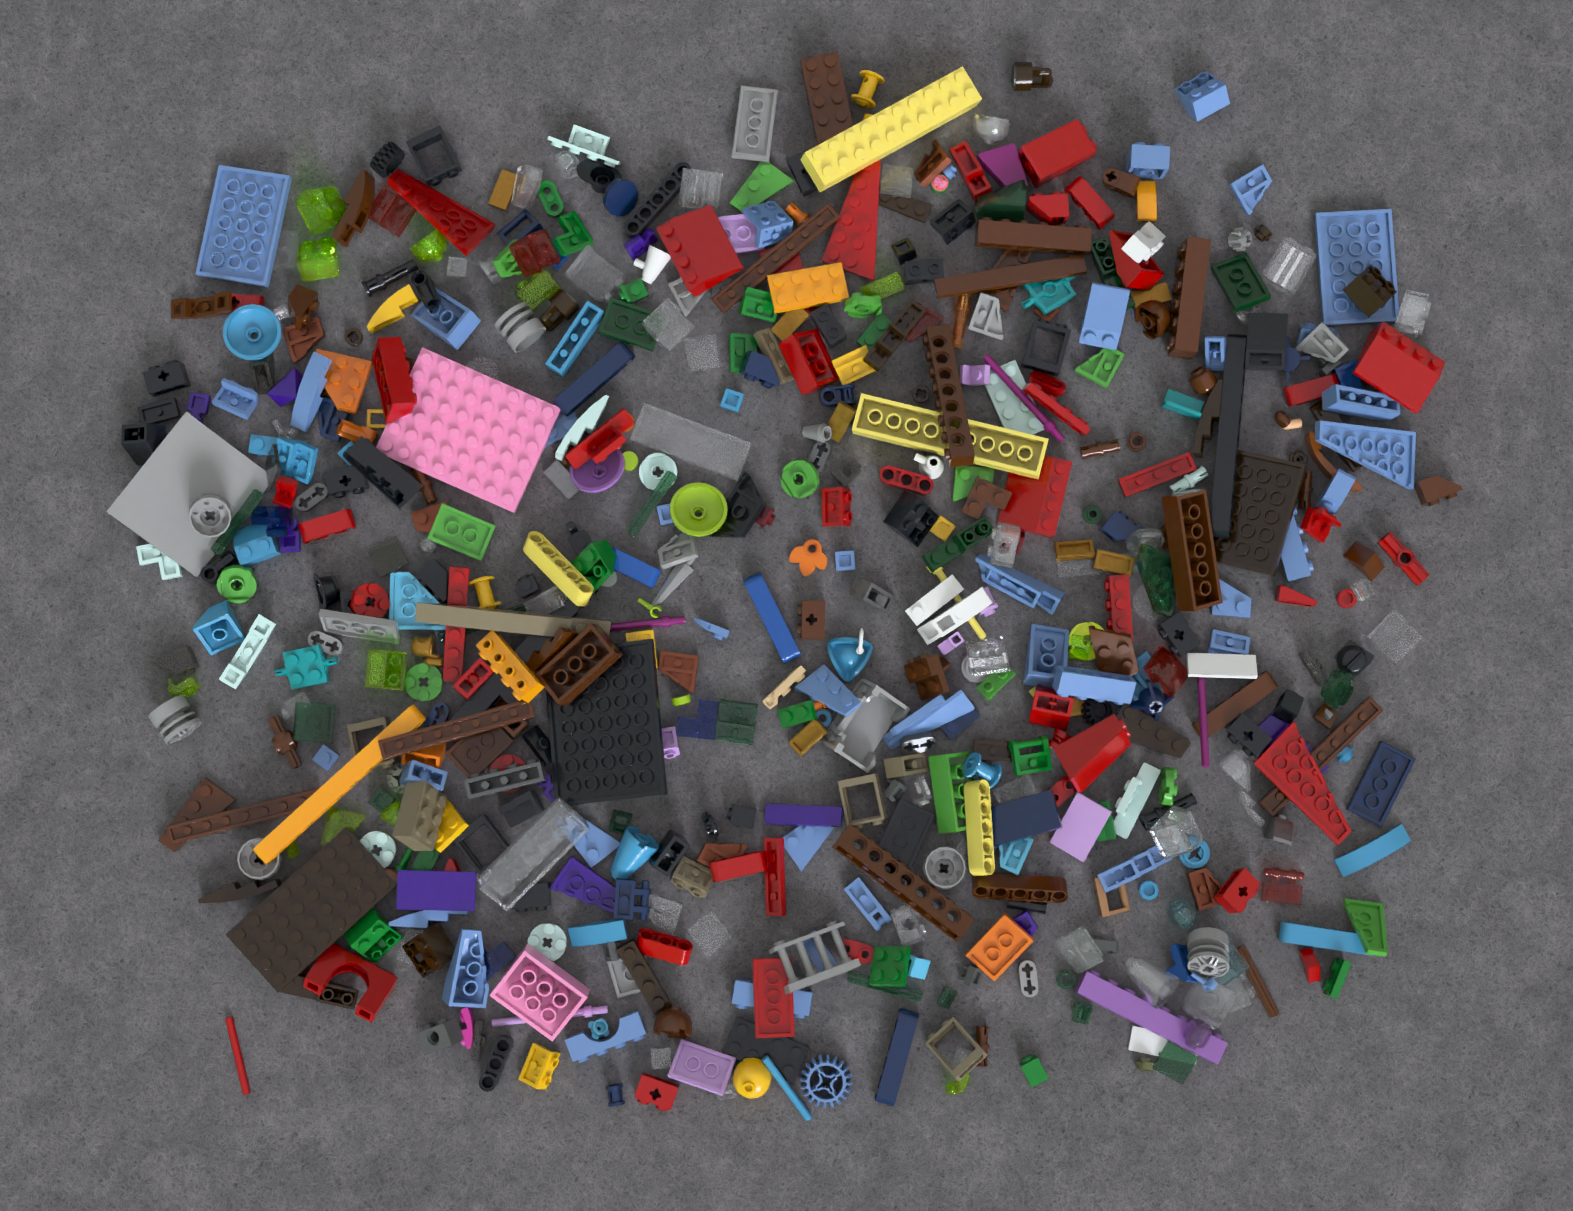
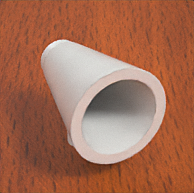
M649 245L645 262L636 258L633 265L643 269L641 280L652 284L671 257L668 253Z
M916 453L914 460L920 462L919 471L922 475L936 479L942 474L944 464L938 456H923ZM936 459L937 465L932 466L930 460Z

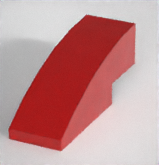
M964 141L949 148L953 161L974 202L977 203L992 196V187L968 143Z

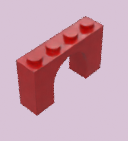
M332 944L318 957L306 975L303 987L320 996L330 980L337 974L344 972L357 974L365 981L367 990L357 1004L355 1015L372 1023L395 988L398 977L390 971H384L377 967L373 962H367L360 958L359 955L344 950L342 946Z

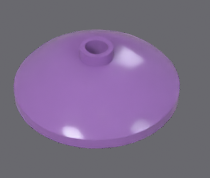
M620 449L611 452L607 459L598 464L590 458L576 470L571 465L570 478L573 484L581 491L588 493L604 491L613 486L622 476L625 468L624 456Z

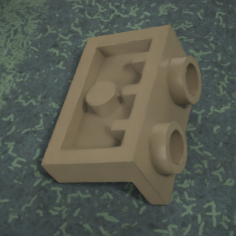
M682 856L670 882L679 889L690 891L695 897L705 898L713 880L709 868Z

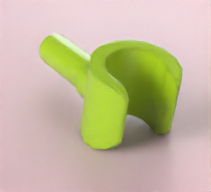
M642 598L638 599L639 603L650 610L652 617H659V615L653 612V609L662 611L660 605L653 606Z

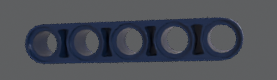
M623 342L618 343L557 396L553 403L559 407L566 417L571 415L627 366L626 363L630 359L633 360L635 355Z
M903 1008L899 1009V1017L893 1030L894 1035L888 1048L889 1053L883 1066V1075L880 1077L878 1092L875 1095V1101L894 1106L919 1018V1013Z

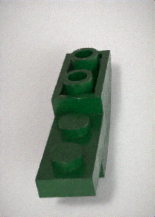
M1107 237L1092 241L1090 252L1102 284L1128 289L1121 283V278L1117 274L1113 250ZM1131 293L1129 294L1126 310L1135 307V301Z
M983 516L924 554L922 559L930 571L934 572L996 531L987 517Z

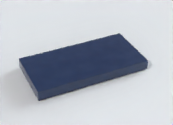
M1380 741L1346 810L1382 827L1416 758Z
M1053 790L991 807L994 847L1062 828Z

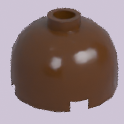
M1148 300L1141 303L1134 310L1136 323L1139 321L1146 329V331L1142 332L1147 338L1156 339L1162 336L1171 325V311L1161 301Z
M670 1006L669 1010H663L655 1018L653 1033L660 1036V1032H663L665 1035H669L668 1037L686 1039L687 1036L691 1038V1018L687 1013L681 1011V1007Z

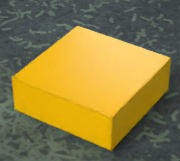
M940 515L929 532L945 542L956 526Z

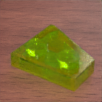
M330 807L320 845L325 846L345 827L354 833L367 815Z

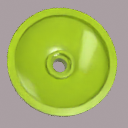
M691 483L681 487L672 497L670 516L675 526L682 532L697 537L707 536L716 532L724 524L727 517V503L723 494L712 485ZM701 513V516L697 517L695 514Z

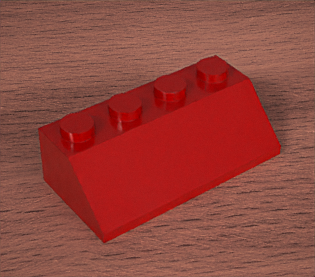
M401 337L378 338L371 358L385 423H391L412 413L414 405L417 404V395L413 393L412 389L413 378L409 376V361L405 358L406 347L405 344H402Z

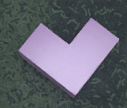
M957 631L939 644L937 648L945 656L965 640Z

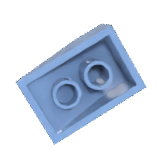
M1092 282L1079 330V343L1112 350L1117 349L1130 289Z
M435 287L441 299L439 306L434 309H427L423 301H421L410 316L444 342L458 350L481 320L469 308Z
M1031 624L1024 667V685H1037L1053 689L1052 684L1057 665L1067 666L1069 630Z

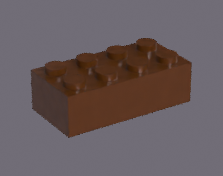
M591 623L535 676L557 704L567 706L623 654L601 626Z

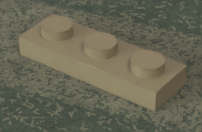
M771 328L763 329L753 334L763 355L769 357L779 379V385L792 381L794 377L782 355Z

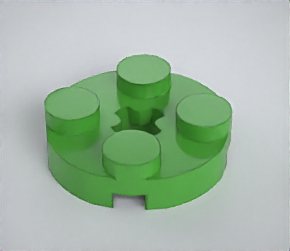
M853 293L851 298L844 302V312L848 311V315L854 318H868V315L874 314V317L882 313L881 297L877 295L863 296L862 293Z
M807 460L791 461L783 468L781 485L790 496L796 498L808 497L815 492L820 484L815 466ZM797 474L803 476V483L796 482Z
M242 565L228 566L222 570L218 577V592L221 596L223 595L227 598L229 602H246L256 592L257 579L253 570L249 567ZM238 580L242 584L239 588H236V585H232V582Z
M426 663L417 664L406 674L404 680L406 691L415 700L424 702L433 700L443 690V675L436 666H429ZM421 678H423V679L428 678V679H429V680L427 681V683L429 684L427 687H426V686H422V687L420 686V684H421L420 679H421Z
M1162 768L1160 775L1162 782L1158 794L1161 805H1173V795H1177L1178 789L1177 784H1174V779L1177 777V768Z

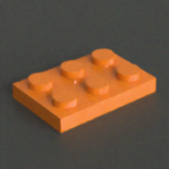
M1004 913L966 952L965 956L995 982L1034 941V938Z

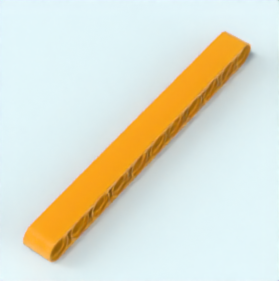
M414 704L408 707L255 846L253 851L266 865L270 863L383 760L378 743L379 740L414 731L427 718Z

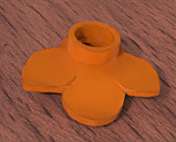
M809 539L803 546L795 547L792 550L789 562L799 563L800 571L806 577L816 567L825 570L827 557L822 552L820 542L815 539ZM814 545L816 547L815 552H810L809 546Z

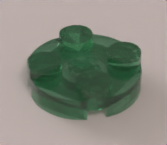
M1333 670L1331 672L1330 679L1320 693L1327 706L1338 709L1337 706H1344L1348 702L1354 689L1351 686V680L1354 681L1351 673L1343 670Z

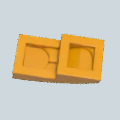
M1140 181L1136 190L1137 221H1156L1155 181Z

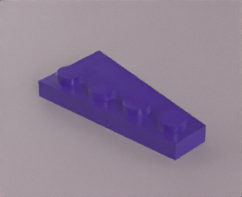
M572 856L550 889L565 893V895L583 900V902L596 905L601 909L614 913L616 886Z

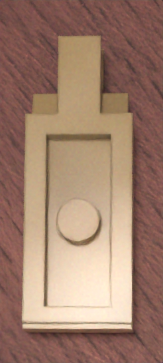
M799 665L762 702L769 709H772L778 704V697L780 695L784 697L791 690L789 686L794 682L799 683L805 677L804 672L806 670Z

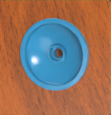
M256 304L244 305L234 310L226 319L223 327V339L226 346L235 356L244 360H259L267 357L277 348L282 335L281 325L276 315L270 309ZM254 334L258 335L256 339H252Z

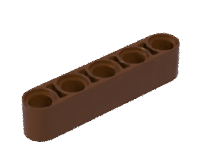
M1267 670L1261 673L1262 675L1257 679L1247 683L1246 687L1240 688L1233 693L1229 699L1215 706L1214 710L1207 712L1208 737L1278 687V684ZM1199 721L1193 722L1191 725L1200 736Z
M1000 873L972 877L973 895L979 899L1063 903L1068 899L1067 881L1062 877L1017 876L1015 874Z

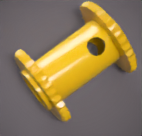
M862 70L859 73L863 78L858 94L851 95V100L860 106L874 108L876 103L872 98L877 84H884L885 80L881 75L873 71Z
M483 576L469 582V586H475L480 608L494 609L501 605V602H495L489 581L493 580L494 576Z

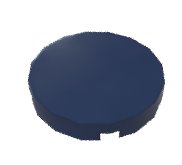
M618 178L606 187L603 204L610 214L624 216L630 213L638 200L637 187L630 180Z

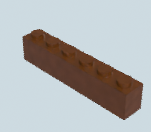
M984 217L976 223L974 247L1073 255L1083 254L1087 256L1091 251L1092 229L1086 228L1085 225L1068 227L1067 224L1060 223L1053 226L1047 222L1030 224V221L1022 220L1016 223L1011 222L1010 219L993 221L992 218Z

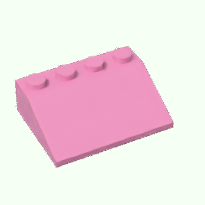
M527 944L489 996L553 1042L587 999L590 989L538 950Z

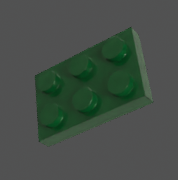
M1247 252L1211 265V271L1234 312L1271 299L1270 292Z
M610 297L598 334L653 352L665 315Z

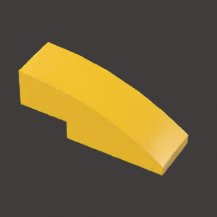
M410 284L394 293L375 312L367 325L371 333L405 317L403 309L419 302Z

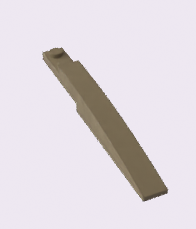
M416 602L415 622L555 637L560 627L574 629L578 636L592 623L601 626L605 633L610 636L611 620Z

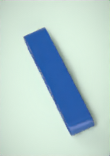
M756 573L744 579L743 582L783 663L786 664L800 657L801 654L761 573Z

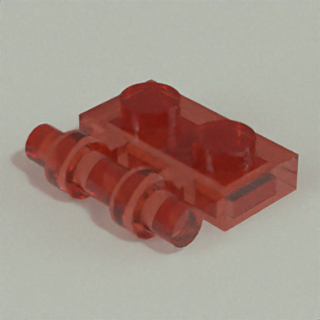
M1272 867V869L1265 868L1264 876H1271V882L1263 881L1261 901L1301 905L1303 886L1295 885L1296 879L1304 880V872H1297L1295 869H1290L1289 871L1280 870L1278 867ZM1278 878H1288V884L1278 883Z

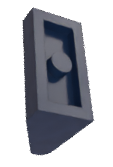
M526 209L497 233L508 246L511 241L505 236L528 217L532 223L512 239H519L525 253L532 248L530 245L542 231L547 233Z

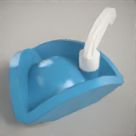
M863 628L860 630L859 639L840 637L831 639L827 643L830 659L844 681L849 682L854 679L864 668L872 653V644L863 640Z

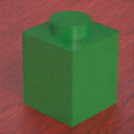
M1029 1054L1021 1059L1022 1062L1019 1065L1031 1088L1049 1079L1037 1055L1032 1056V1054Z

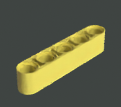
M537 531L529 532L523 547L524 553L575 605L586 606L594 590L593 585L544 535Z
M985 779L967 781L964 785L969 871L973 876L992 875L995 870L990 787Z

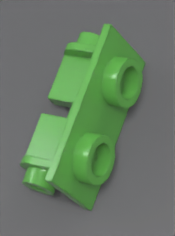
M1002 662L976 689L989 701L1010 679H1013L1016 673Z

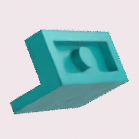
M1168 389L1161 408L1198 420L1202 415L1201 410L1204 402Z

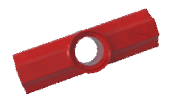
M1391 531L1377 542L1392 559L1393 564L1399 567L1416 586L1430 575L1415 559L1414 553L1406 549ZM1401 554H1404L1406 556V563L1401 562Z

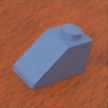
M1338 469L1321 491L1315 507H1323L1328 510L1327 513L1333 515L1342 505L1356 477Z

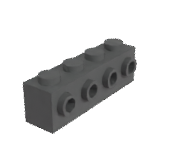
M533 759L526 761V765L519 766L517 763L508 765L507 770L500 771L499 768L488 770L487 775L481 776V773L469 775L470 779L464 780L468 799H474L547 781L543 762Z

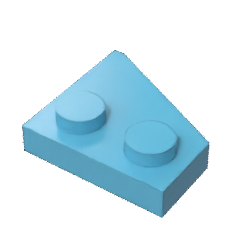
M1025 838L1000 845V868L1018 876L1034 839Z

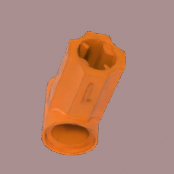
M342 420L338 425L336 435L356 442L362 436L374 443L378 432Z

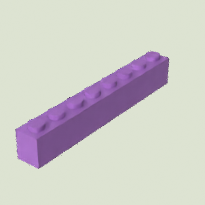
M1091 969L1089 972H1083L1074 993L1211 1063L1219 1064L1228 1044L1223 1041V1036L1215 1032L1211 1035L1205 1032V1027L1197 1023L1194 1026L1187 1023L1189 1019L1179 1014L1176 1017L1170 1014V1009L1162 1005L1158 1008L1152 1005L1154 1001L1144 996L1142 999L1136 997L1135 991L1126 987L1123 990L1117 987V982L1109 978L1105 981L1100 978L1101 974Z

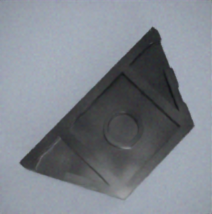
M744 472L726 500L727 517L720 529L708 536L745 538L766 505L748 473Z

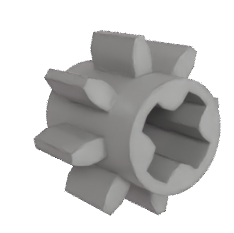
M1243 227L1234 228V232H1231L1228 236L1229 246L1233 247V250L1236 249L1237 252L1245 251L1246 247H1249L1252 243L1251 233L1247 232V229Z

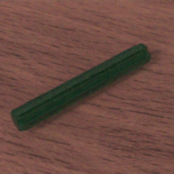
M668 470L628 527L627 532L631 536H637L677 476L672 471Z
M257 489L252 491L230 521L228 529L218 537L211 547L214 553L220 555L262 499L263 493Z
M853 971L849 972L847 979L849 983L916 1002H921L923 992L910 987L869 985L870 976Z

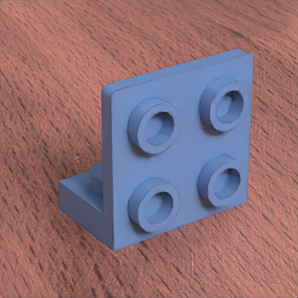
M767 201L742 209V213L757 228L755 245L758 248L777 244L792 232L794 221L775 201Z

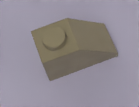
M926 752L884 759L886 778L929 771Z

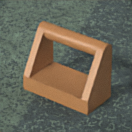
M1098 876L1092 877L1100 916L1105 917L1130 910L1125 884L1118 887L1122 907L1109 910L1106 893Z

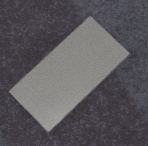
M741 85L732 158L769 162L778 97L777 89Z
M320 609L319 617L325 633L400 644L401 636L398 623L395 620Z

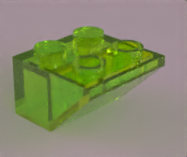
M335 185L304 190L295 201L311 235L324 233L336 227L347 209Z
M324 237L320 240H306L299 243L296 264L302 282L340 276L341 266L337 241L333 238Z
M368 649L365 687L404 691L408 652Z

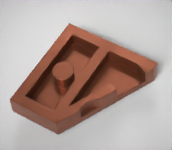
M661 651L658 670L694 693L699 656Z

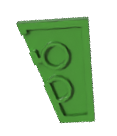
M760 162L730 201V205L742 213L743 208L763 203L787 185L793 183L794 180L771 163Z
M1344 898L1343 905L1365 953L1386 957L1388 947L1383 903Z

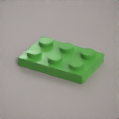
M442 503L427 539L481 561L495 525Z

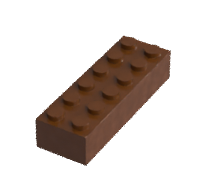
M838 51L800 59V67L817 145L853 126Z
M1188 236L1181 243V247L1177 249L1176 258H1179V265H1176L1174 277H1177V283L1173 285L1172 295L1175 296V300L1170 306L1173 318L1168 332L1171 333L1170 340H1167L1165 351H1168V357L1191 359L1198 352L1211 239Z
M1190 489L1161 497L1178 611H1197L1223 603L1206 489Z

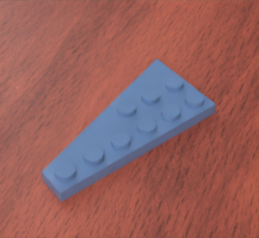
M1321 420L1315 421L1316 442L1409 490L1414 489L1416 432Z

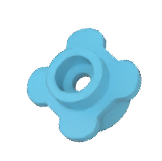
M603 1018L588 1023V1028L592 1032L591 1037L594 1040L601 1036L607 1037L609 1035L608 1024Z

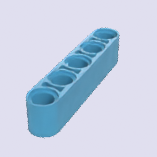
M1280 922L1278 941L1369 955L1365 953L1355 932Z

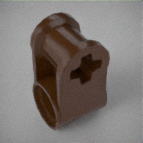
M1115 168L1105 170L1103 173V185L1105 188L1126 197H1134L1140 177ZM1111 176H1113L1114 179L1111 182H1109L1108 178H1111Z

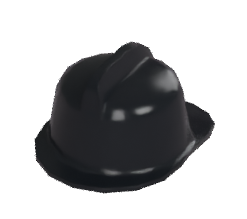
M584 160L577 165L578 176L587 183H590L592 189L597 193L605 194L606 187L612 181L621 178V174L617 169L594 160Z
M314 573L313 579L318 593L319 607L326 610V607L338 600L340 588L335 576L318 577Z
M1349 640L1337 652L1334 658L1339 669L1348 675L1349 678H1353L1359 675L1371 663L1374 655L1352 640Z

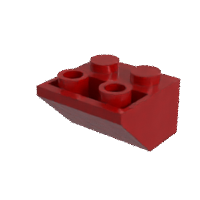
M1060 191L1052 192L1051 195H1043V193L1032 194L1028 198L1025 210L1039 222H1047L1053 226L1060 223L1066 224L1069 218L1067 193L1062 194Z
M1036 685L1028 723L1067 731L1074 696L1061 697L1057 695L1054 689Z

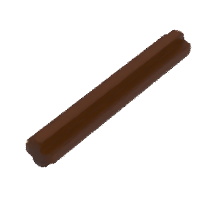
M1244 945L1238 946L1234 951L1265 1011L1270 1018L1277 1016L1279 1010Z

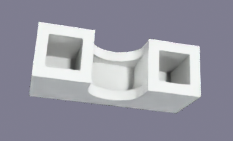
M1149 221L1140 231L1138 230L1121 249L1139 264L1142 260L1147 261L1164 245L1162 240L1166 236Z

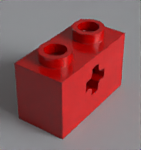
M479 658L453 685V689L468 701L494 671Z
M1246 868L1235 869L1213 898L1229 914L1240 913L1246 908L1247 901L1257 894V889L1261 883Z
M643 1072L634 1098H637V1102L648 1105V1103L656 1105L655 1108L661 1111L671 1110L679 1085ZM655 1089H659V1094H662V1095H658L657 1097H654V1096H653L654 1093L651 1092V1091H655Z

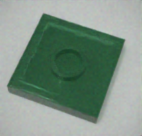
M295 702L293 741L332 743L335 704Z

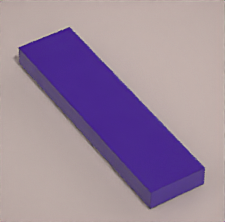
M766 804L764 823L772 825L842 827L843 808Z

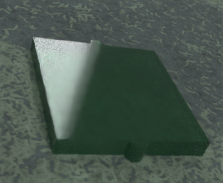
M1168 1040L1162 1052L1158 1053L1159 1057L1155 1065H1153V1069L1183 1085L1189 1073H1192V1068L1198 1060V1056Z

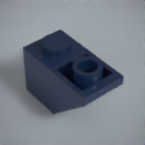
M754 351L746 352L739 371L740 374L744 375L743 378L752 382L755 380L760 381L762 386L770 389L772 386H779V379L769 357Z
M1116 510L1099 530L1113 542L1141 539L1146 535L1143 532L1144 529L1139 524L1131 523L1127 520L1129 517L1122 511L1117 512Z

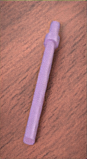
M592 1005L584 1006V1008L578 1009L572 1017L585 1016V1018H589L597 1014L608 1013V1005L592 1007ZM518 1016L492 1019V1027L526 1023Z

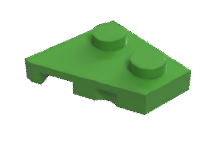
M519 239L512 240L492 261L500 277L533 272V268Z
M1104 348L1078 366L1074 372L1107 388L1125 354L1118 350Z
M976 466L956 467L952 502L968 497L977 476L993 483L994 468Z

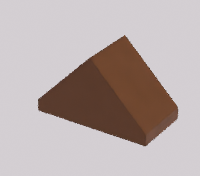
M1357 542L1343 555L1371 582L1384 569V565L1376 552Z

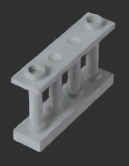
M837 920L826 924L827 928L786 943L784 940L773 944L774 947L769 952L772 954L778 951L789 979L787 981L788 985L783 987L785 995L861 966L858 958L852 960L851 957H848L838 929L845 925L844 921L837 923ZM831 932L841 958V965L834 967V964H831L820 936ZM812 938L824 965L823 971L820 973L813 970L803 944L804 941ZM796 945L807 973L805 974L806 978L801 980L796 977L785 949Z

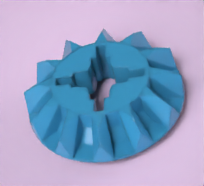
M1193 837L1182 842L1179 848V858L1185 866L1196 869L1204 866L1209 860L1210 850L1205 841ZM1188 847L1192 849L1200 847L1197 851L1200 859L1195 856L1189 858L1191 852Z

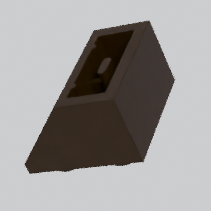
M1369 265L1343 289L1368 318L1397 292L1394 285L1390 281H1386L1381 271L1372 265Z
M438 922L402 946L422 978H425L451 961L455 950Z

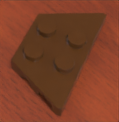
M1089 626V633L1099 671L1130 676L1139 671L1131 634L1117 633L1110 629L1104 631L1095 629V626Z

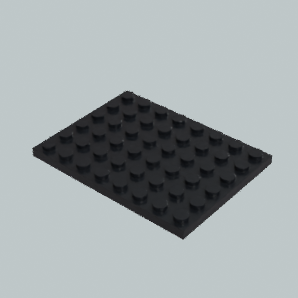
M654 639L615 643L623 655L567 706L557 704L546 690L555 807L668 794Z

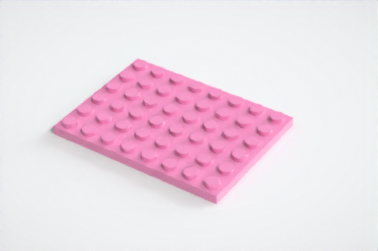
M422 347L409 375L413 378L412 389L413 393L417 395V404L414 405L412 413L387 423L376 448L390 459L515 513L561 410L553 404Z

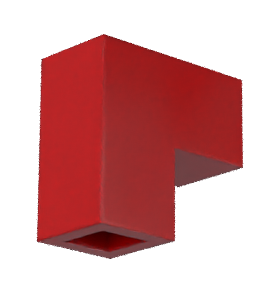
M1312 948L1300 949L1299 956L1304 966V974L1308 983L1319 981L1320 964Z

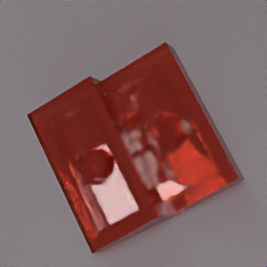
M384 185L372 204L368 219L400 237L416 210L394 189Z
M546 229L526 235L509 245V249L524 277L541 273L543 267L560 263V256Z
M1160 646L1143 667L1151 682H1159L1168 698L1175 696L1188 678V672L1183 664L1163 646Z

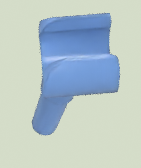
M1194 972L1190 974V976L1202 984L1205 991L1214 990L1218 985L1217 981L1211 977L1205 980Z

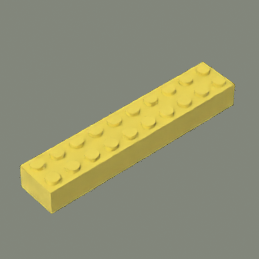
M962 66L806 151L800 160L819 192H822L976 107L982 98Z
M861 393L852 426L853 434L944 456V449H946L945 443L942 444L941 441L943 429L938 425L939 412ZM968 419L975 454L973 464L1039 480L1048 438Z

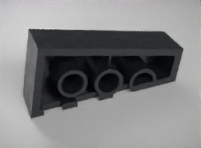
M362 436L343 455L352 466L399 509L423 486L383 452L378 450L369 439Z

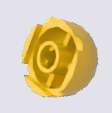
M745 1058L735 1067L732 1077L733 1086L745 1098H758L769 1089L772 1074L761 1059Z

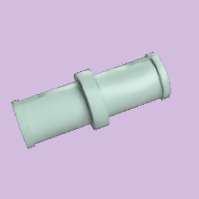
M1201 466L1189 475L1185 474L1181 480L1169 487L1173 490V494L1182 492L1188 488L1192 489L1195 487L1194 484L1209 475L1205 473L1206 469Z

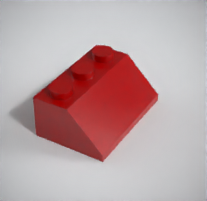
M817 329L792 334L778 344L802 395L813 393L839 381L831 362L832 359Z

